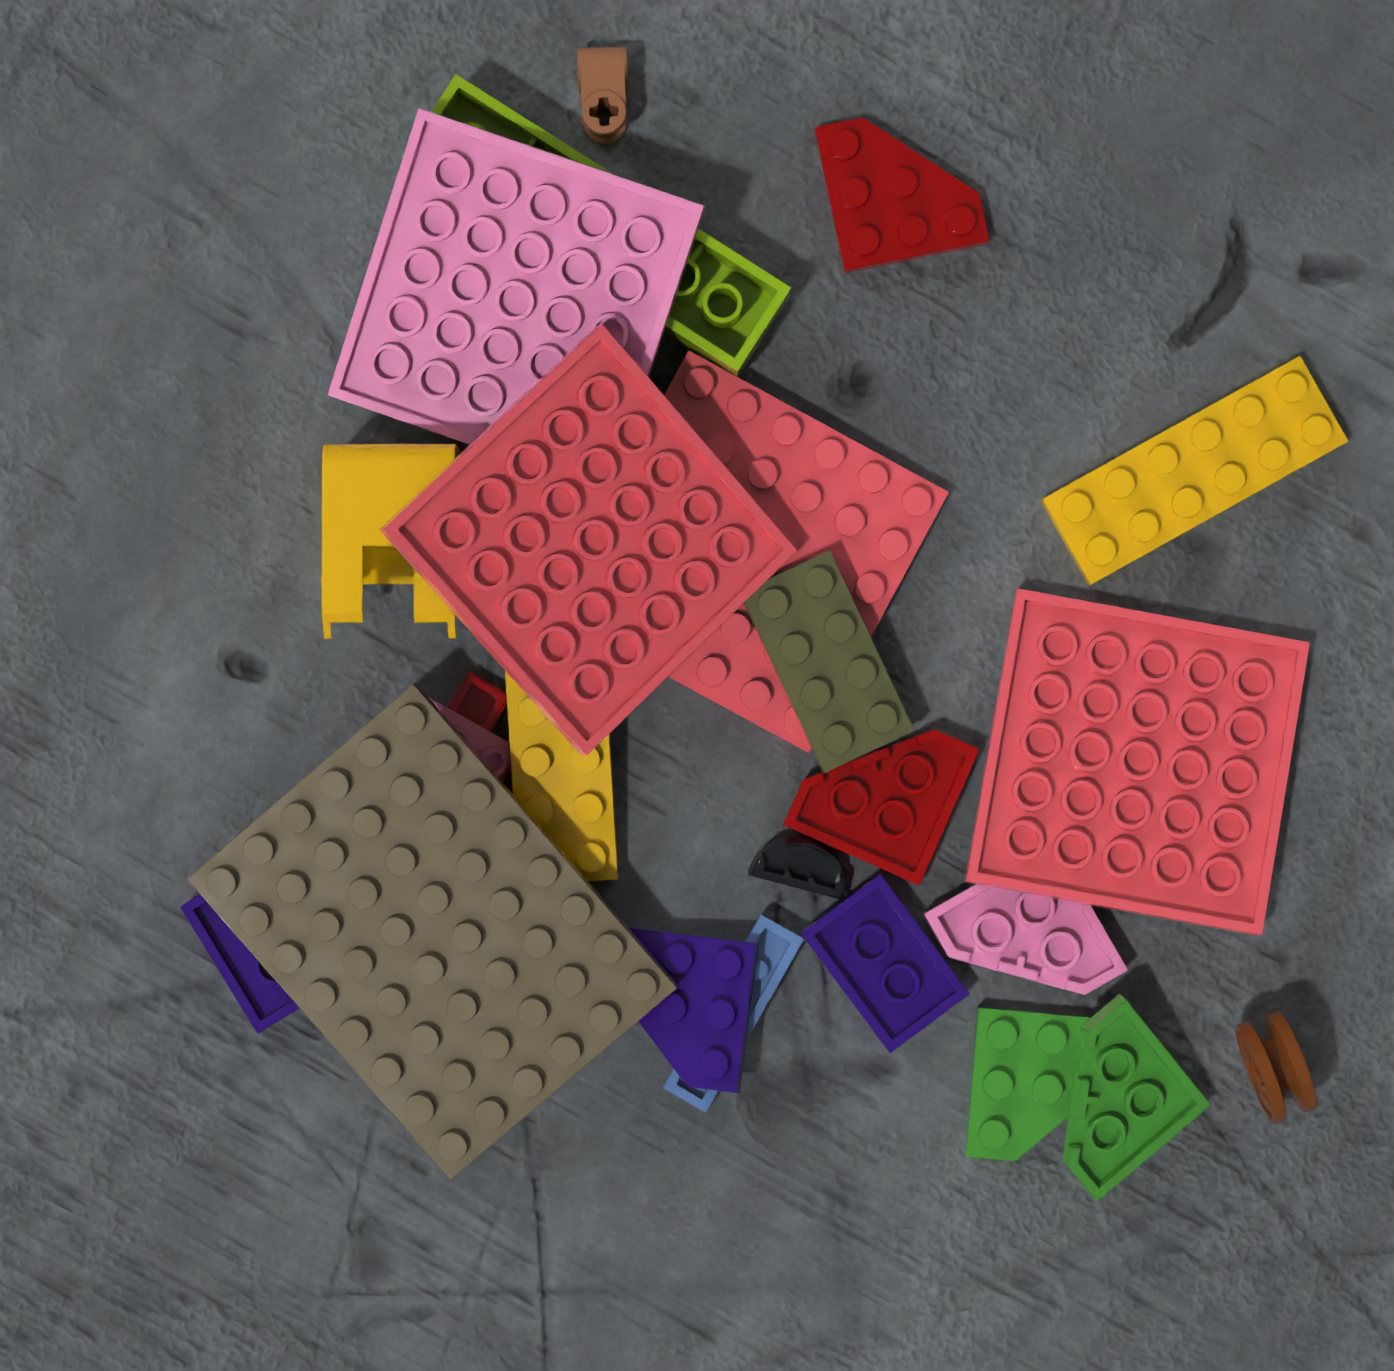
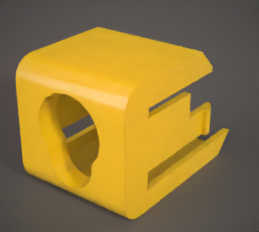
M456 444L323 445L321 585L324 639H332V623H363V584H414V623H447L448 639H456V615L379 530L461 454Z

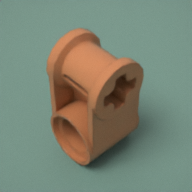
M626 46L577 48L579 93L581 92L584 132L596 144H614L625 133L627 124L626 91H628ZM599 110H609V125L601 126L599 124Z

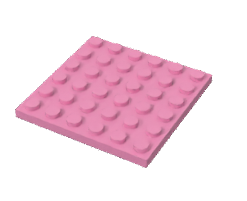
M418 108L327 395L470 445L596 326L603 324L649 377L706 206Z

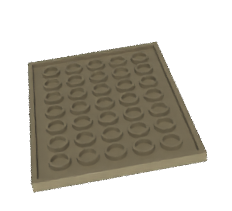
M416 682L187 878L190 884L450 1180L669 996L678 986Z

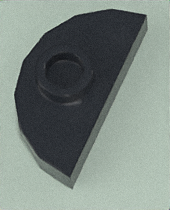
M787 836L771 841L757 852L748 868L749 876L844 900L845 875L839 858L827 845L811 837Z

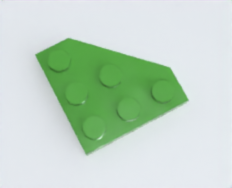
M1120 994L1081 1026L1062 1159L1097 1202L1211 1105L1128 1001Z
M977 1007L965 1145L966 1157L1017 1161L1069 1116L1081 1026L1091 1017Z

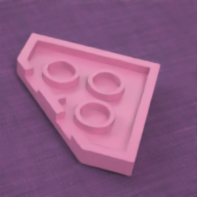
M975 884L923 914L946 956L951 959L1081 995L1088 994L1128 971L1091 905Z

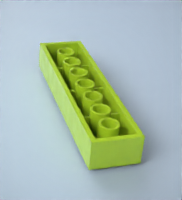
M457 74L454 75L431 111L609 172ZM698 228L664 333L709 362L739 377L788 301L791 287Z

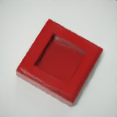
M469 671L447 708L492 732L507 707V695L505 691Z

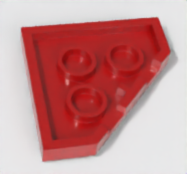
M863 117L814 128L844 274L987 245L989 243L980 194Z
M933 729L847 762L826 773L821 772L802 780L783 825L916 885H920L979 749Z

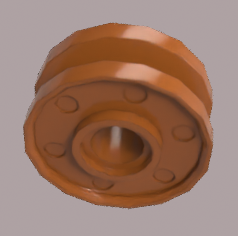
M1279 1010L1265 1014V1028L1268 1038L1261 1040L1250 1022L1246 1021L1235 1025L1237 1044L1250 1082L1265 1114L1273 1124L1286 1120L1287 1111L1284 1099L1286 1095L1290 1094L1296 1105L1304 1113L1317 1109L1316 1093L1304 1056L1292 1029Z

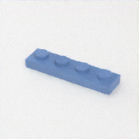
M762 914L745 941L759 944L747 1039L804 938ZM674 1068L663 1086V1089L705 1113L718 1092L716 1090L687 1087Z

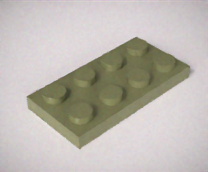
M830 550L769 578L743 603L823 773L915 731Z

